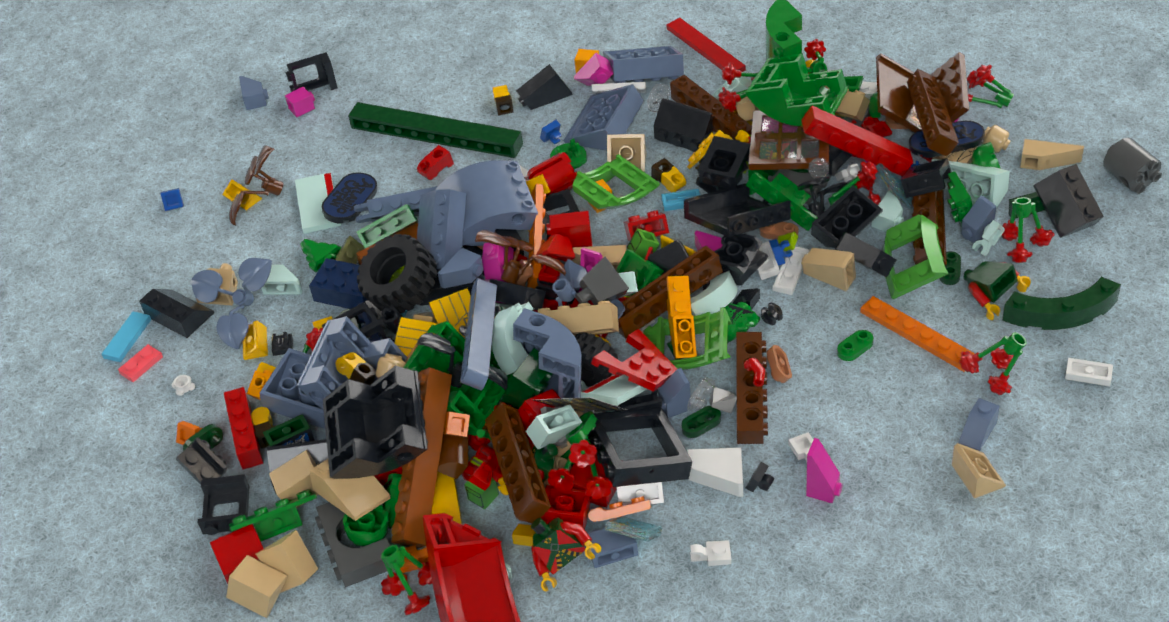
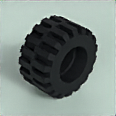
M576 334L575 338L581 350V381H584L587 387H591L611 377L612 373L608 372V367L599 364V367H596L591 362L594 356L604 350L618 359L617 354L614 353L615 350L610 347L609 343L594 334Z

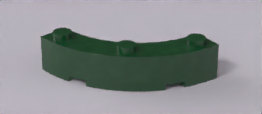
M1101 276L1088 289L1074 295L1059 298L1033 297L1014 291L1004 305L1002 321L1028 328V326L1041 327V330H1060L1081 326L1093 321L1094 318L1101 314L1104 315L1116 304L1121 284Z

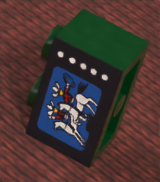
M303 414L263 432L268 447L315 441L311 428Z

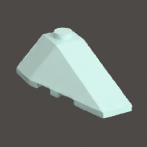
M949 161L951 172L956 171L971 197L972 205L983 195L996 205L997 209L1008 191L1010 171L995 167ZM949 178L944 179L947 190L949 189L947 183L950 182Z

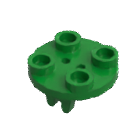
M574 138L570 140V143L557 146L550 154L551 158L558 153L565 152L571 159L570 164L573 169L579 168L587 162L586 150L578 142L575 143Z

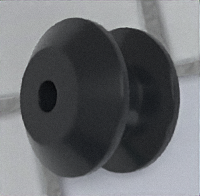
M770 302L768 308L763 307L761 309V318L765 323L775 325L776 320L780 321L783 319V313L777 304Z

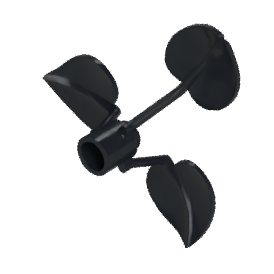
M829 176L803 182L797 186V189L804 190L810 188L813 203L808 205L809 209L807 210L819 217L825 212L824 195L838 192L848 184L847 182L834 184L818 192L817 196H820V203L816 200L814 186L828 182L830 180Z
M462 325L459 328V332L466 337L467 326ZM425 333L421 335L417 345L428 346L450 355L447 371L452 375L451 386L461 388L463 383H460L462 362L454 364L455 347L451 346L449 340L438 334ZM489 365L488 379L506 391L508 386L507 375L502 370Z

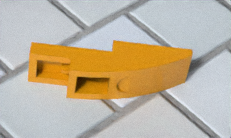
M668 276L666 278L668 292L667 311L675 359L697 357L694 317L691 314L689 276Z

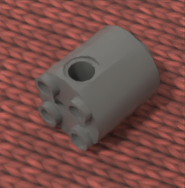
M1129 137L1111 145L1103 161V166L1108 172L1137 194L1144 192L1147 186L1152 182H1157L1162 176L1160 160Z

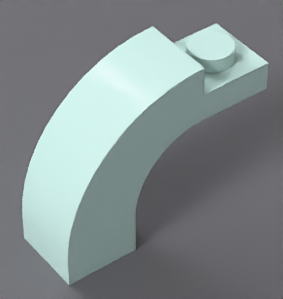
M730 271L710 280V285L703 292L690 298L691 314L693 316L707 312L711 314L720 311L721 307L727 306L735 298L738 288Z
M529 302L522 305L517 303L510 308L500 311L493 322L492 350L498 365L506 375L514 373L528 356L521 342L513 340V323L522 313L523 308L533 310Z

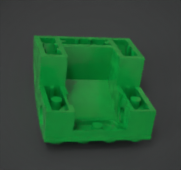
M776 0L766 15V60L773 57L802 53V40L795 34V32L802 30V14L787 0Z
M803 53L768 58L747 89L746 95L761 112L770 118L788 125L803 127L801 120L811 106L835 115L836 110L848 91V87L846 86L842 69L808 74Z
M448 321L431 325L427 333H435L449 340L451 346L455 347L454 364L462 362L465 346L463 336ZM418 345L403 368L417 372L433 368L449 374L447 370L449 368L450 355L428 346ZM491 345L490 365L501 370ZM511 373V374H508V375H507L508 384H509L510 379H511V377H512V375H513L514 373ZM487 379L483 390L465 384L461 388L450 385L447 412L470 415L468 435L476 436L477 431L483 428L486 418L493 412L495 405L498 404L505 390L490 379Z

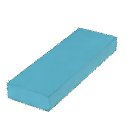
M133 311L102 352L103 358L121 363L150 323V315Z

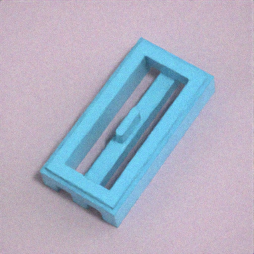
M699 189L661 194L664 211L683 209L684 199L699 196Z

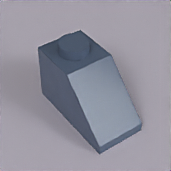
M239 76L246 110L267 106L266 99H269L267 89H263L262 83Z
M983 195L977 199L962 220L961 234L973 244L976 241L983 240L982 236L985 227L991 224L993 220L995 221L996 205Z
M461 248L438 272L440 286L448 288L472 283L484 270L481 256Z
M679 368L658 390L659 397L663 401L662 409L667 418L691 410L690 382L683 370Z
M978 398L969 413L958 444L980 451L997 424L1000 406Z
M609 528L593 530L588 533L592 538V544L598 543L601 546L600 553L591 548L592 553L595 555V558L591 559L594 568L638 556L636 539L607 531Z

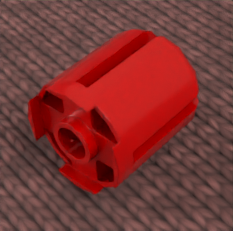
M563 152L529 169L527 180L543 174L550 189V192L546 195L566 189H573V182L576 179L577 172L574 171L570 164L571 159Z

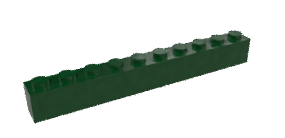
M357 102L348 115L352 129L516 158L523 146L522 132L518 130Z

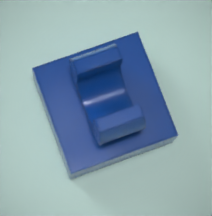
M554 120L543 127L540 139L544 143L548 140L553 144L560 142L559 138L562 137L559 132L561 124Z
M179 188L160 193L165 211L184 207Z
M777 239L769 241L778 266L785 264L784 257H791L793 255L791 250H783L785 247L790 246L788 240H784L780 244Z

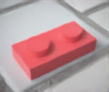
M147 344L122 365L118 371L122 376L134 382L163 358V355L160 351Z

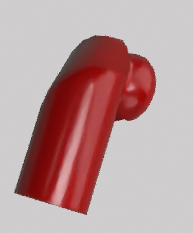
M749 358V360L744 362V368L747 371L754 372L753 384L761 387L764 385L766 370L756 358Z

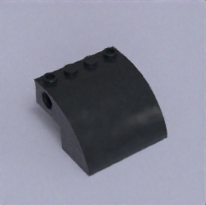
M395 365L371 385L348 379L323 399L330 478L352 479L382 474L409 463L428 449L422 410L423 402L420 395V381L418 380L417 371Z

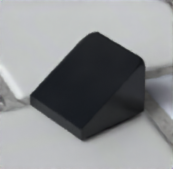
M743 289L732 304L736 305L738 302H744L753 309L760 299V289Z

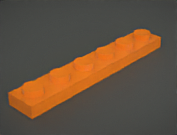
M536 184L531 193L538 214L535 217L531 230H529V243L533 245L534 249L532 252H528V260L532 255L537 254L540 246L545 242L542 239L545 230V224H542L545 216L543 204L546 194L543 193L544 185ZM534 260L531 262L533 274L527 280V287L535 289L538 274L543 264L537 263Z
M872 296L860 309V313L963 372L965 370L961 368L959 363L961 352L969 351L971 354H975L875 296Z

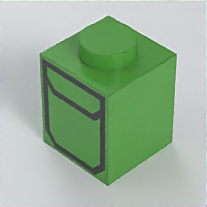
M637 228L627 245V249L632 250L645 259L649 247H653L654 253L660 244L654 233Z
M493 478L491 479L490 486L485 491L469 481L464 484L468 500L483 509H486L499 495L496 481Z

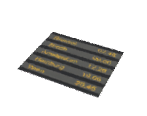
M590 397L533 400L552 407H564L570 404L575 411L582 412L626 410Z

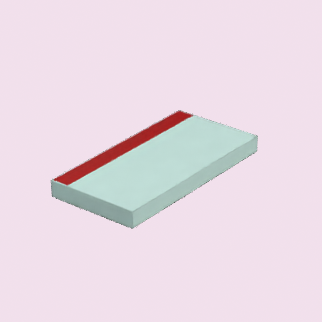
M331 172L295 180L303 233L341 226V224L328 221L322 213V202L334 189Z
M618 373L582 391L581 398L590 397L618 406L647 389L628 381V376Z

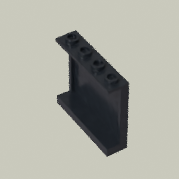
M744 183L737 185L736 190L722 189L684 199V218L722 235L731 237L790 220L791 201L787 200L773 205L750 197V188Z

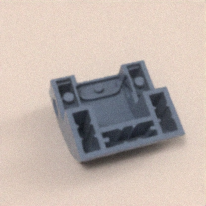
M491 160L466 166L448 176L435 189H452L467 193L462 245L483 246L484 243H488L475 242L476 235L481 230L495 232L496 229L531 230L535 217L538 214L518 161Z
M523 308L522 313L513 323V340L521 342L528 355L533 348L540 351L539 369L554 373L550 381L547 382L549 385L545 392L553 389L561 399L581 398V350L575 336L568 328L555 319Z
M347 316L327 320L297 386L316 405L323 409V399L348 380L346 375L340 374L336 369L335 363L338 358L354 352L376 370L379 358L385 356L386 353L401 356L403 361L406 360L407 356L390 338L370 342Z

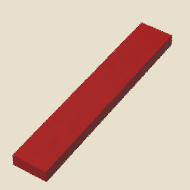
M679 17L666 24L668 31L721 70L727 67L729 62L733 63L736 70H741V72L746 70V65Z

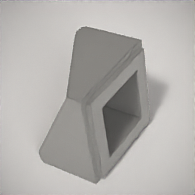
M714 387L709 403L712 408L732 413L737 397L732 392Z

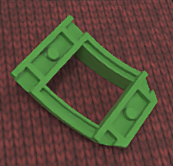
M619 154L612 162H606L595 170L587 173L578 171L573 182L574 192L597 209H616L640 200L660 186L658 181ZM616 176L635 189V191L617 198L597 184L596 181L603 179L607 182Z
M923 215L912 217L888 229L882 248V251L892 256L893 250L922 237L928 257L927 260L897 274L893 266L887 278L885 277L892 299H896L948 275L939 245L938 226Z
M721 307L720 311L713 314L707 312L693 316L695 334L705 333L704 355L669 361L677 369L681 368L684 370L730 358L731 356L727 353L728 325L732 323L725 307ZM658 317V322L653 327L649 325L643 333L664 354L665 335L671 336L669 320Z

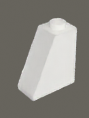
M741 448L687 449L688 455L692 460L689 481L743 497Z

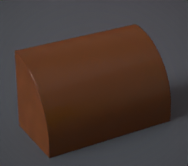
M443 432L438 472L458 479L468 467V435L467 437L445 435Z

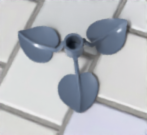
M248 258L243 261L239 267L238 275L244 281L242 283L244 290L238 289L235 292L220 288L223 278L216 271L203 270L192 277V290L199 301L204 303L213 302L217 298L218 292L231 295L233 302L239 305L229 312V316H221L216 326L220 339L234 349H240L249 326L247 318L243 314L235 312L253 303L254 296L251 291H258L265 285L271 272L272 260Z
M570 259L564 265L565 276L561 273L559 279L553 284V290L558 295L556 301L559 306H563L562 301L570 302L577 294L574 289L581 288L579 283L588 273L584 267ZM614 299L610 303L617 307L619 319L623 315L625 307L618 299Z

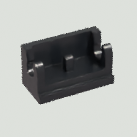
M656 389L651 394L628 399L617 406L626 410L616 411L662 407L663 401L661 397H657L658 389Z

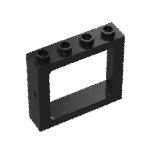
M662 407L593 413L597 418L596 427L589 432L587 437L591 444L596 447L598 463L602 465L605 477L612 482V487L689 479L692 460ZM652 428L667 457L622 461L618 457L606 432Z

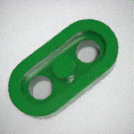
M867 330L854 332L839 343L837 347L838 357L843 361L855 360L873 346V334Z
M592 411L581 415L579 418L582 423L566 435V439L571 445L579 443L581 440H587L589 432L596 427L597 418Z

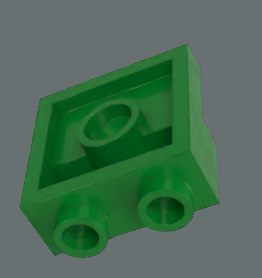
M956 171L948 174L950 182L947 183L950 198L947 199L950 209L953 210L950 213L954 222H959L962 227V220L973 205L970 195Z
M628 249L616 269L617 273L635 272L638 291L659 278L664 270L652 262L643 259Z

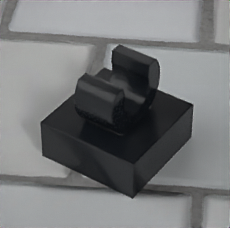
M283 332V335L276 336L275 333L272 335L273 356L285 354L288 348L293 349L292 333Z
M760 462L745 488L754 492L758 486L760 489L767 491L774 481V477L765 474L769 466Z

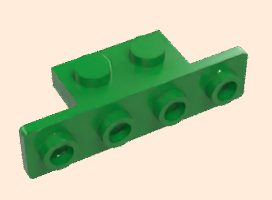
M755 171L746 183V186L772 205L790 200L791 219L807 231L811 229L812 223L818 218L803 207L811 196L804 190H798L797 185L781 173L770 182Z
M305 490L296 494L297 498L288 500V498L281 499L275 502L276 506L267 509L264 506L253 511L254 514L245 517V515H241L232 519L233 523L229 524L230 530L232 532L253 523L260 541H264L302 526L303 524L296 506L316 499L317 496L314 491Z

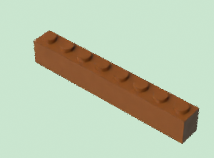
M427 368L418 372L428 449L414 460L402 466V477L398 485V502L395 505V522L391 530V542L406 547L416 545L417 548L426 546L422 518L423 515L431 514L452 375L433 368Z

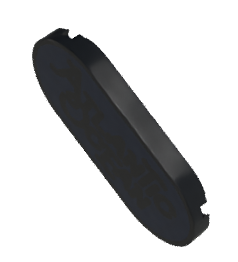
M974 121L953 122L952 125L959 143L951 153L979 146L985 138L984 127ZM922 130L915 132L909 138V149L914 155L918 156L920 154L925 158L942 156V154L928 148Z
M361 172L350 173L344 176L322 202L324 217L328 221L342 224L348 220L349 222L355 220L361 212H355L354 206L367 203V200L372 199L376 195L377 181L371 175Z

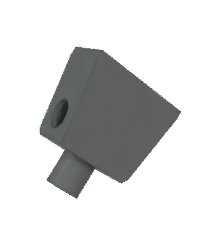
M605 256L581 279L579 285L583 290L577 293L575 297L580 304L591 300L594 305H598L599 301H612L625 295L629 287Z

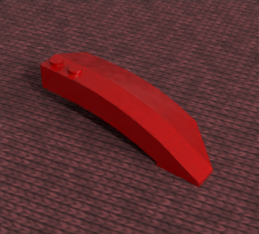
M446 513L423 515L429 567L440 621L521 622L507 575L501 547L502 541L494 537L489 539L481 535L480 530L466 523L461 525L453 521V517Z

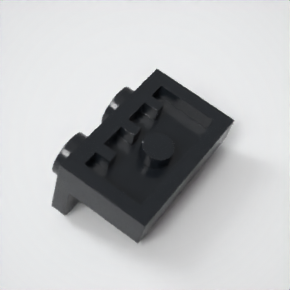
M196 437L193 443L176 457V460L201 485L202 479L223 476L227 470V463L220 455L216 456L211 451L212 448L207 441H201L199 437Z

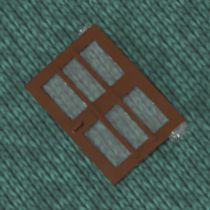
M753 111L749 170L809 169L810 175L814 178L825 177L828 174V143L805 134L801 126L781 123L761 111Z

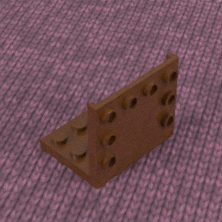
M960 52L931 74L937 79L952 123L969 111L965 55ZM880 53L876 57L878 112L912 132L922 130L907 85L909 76L914 74V72Z

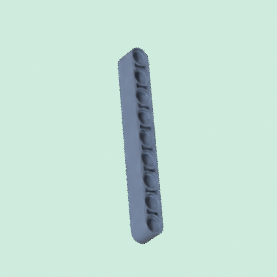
M477 278L470 296L460 383L483 390L489 375L497 285Z

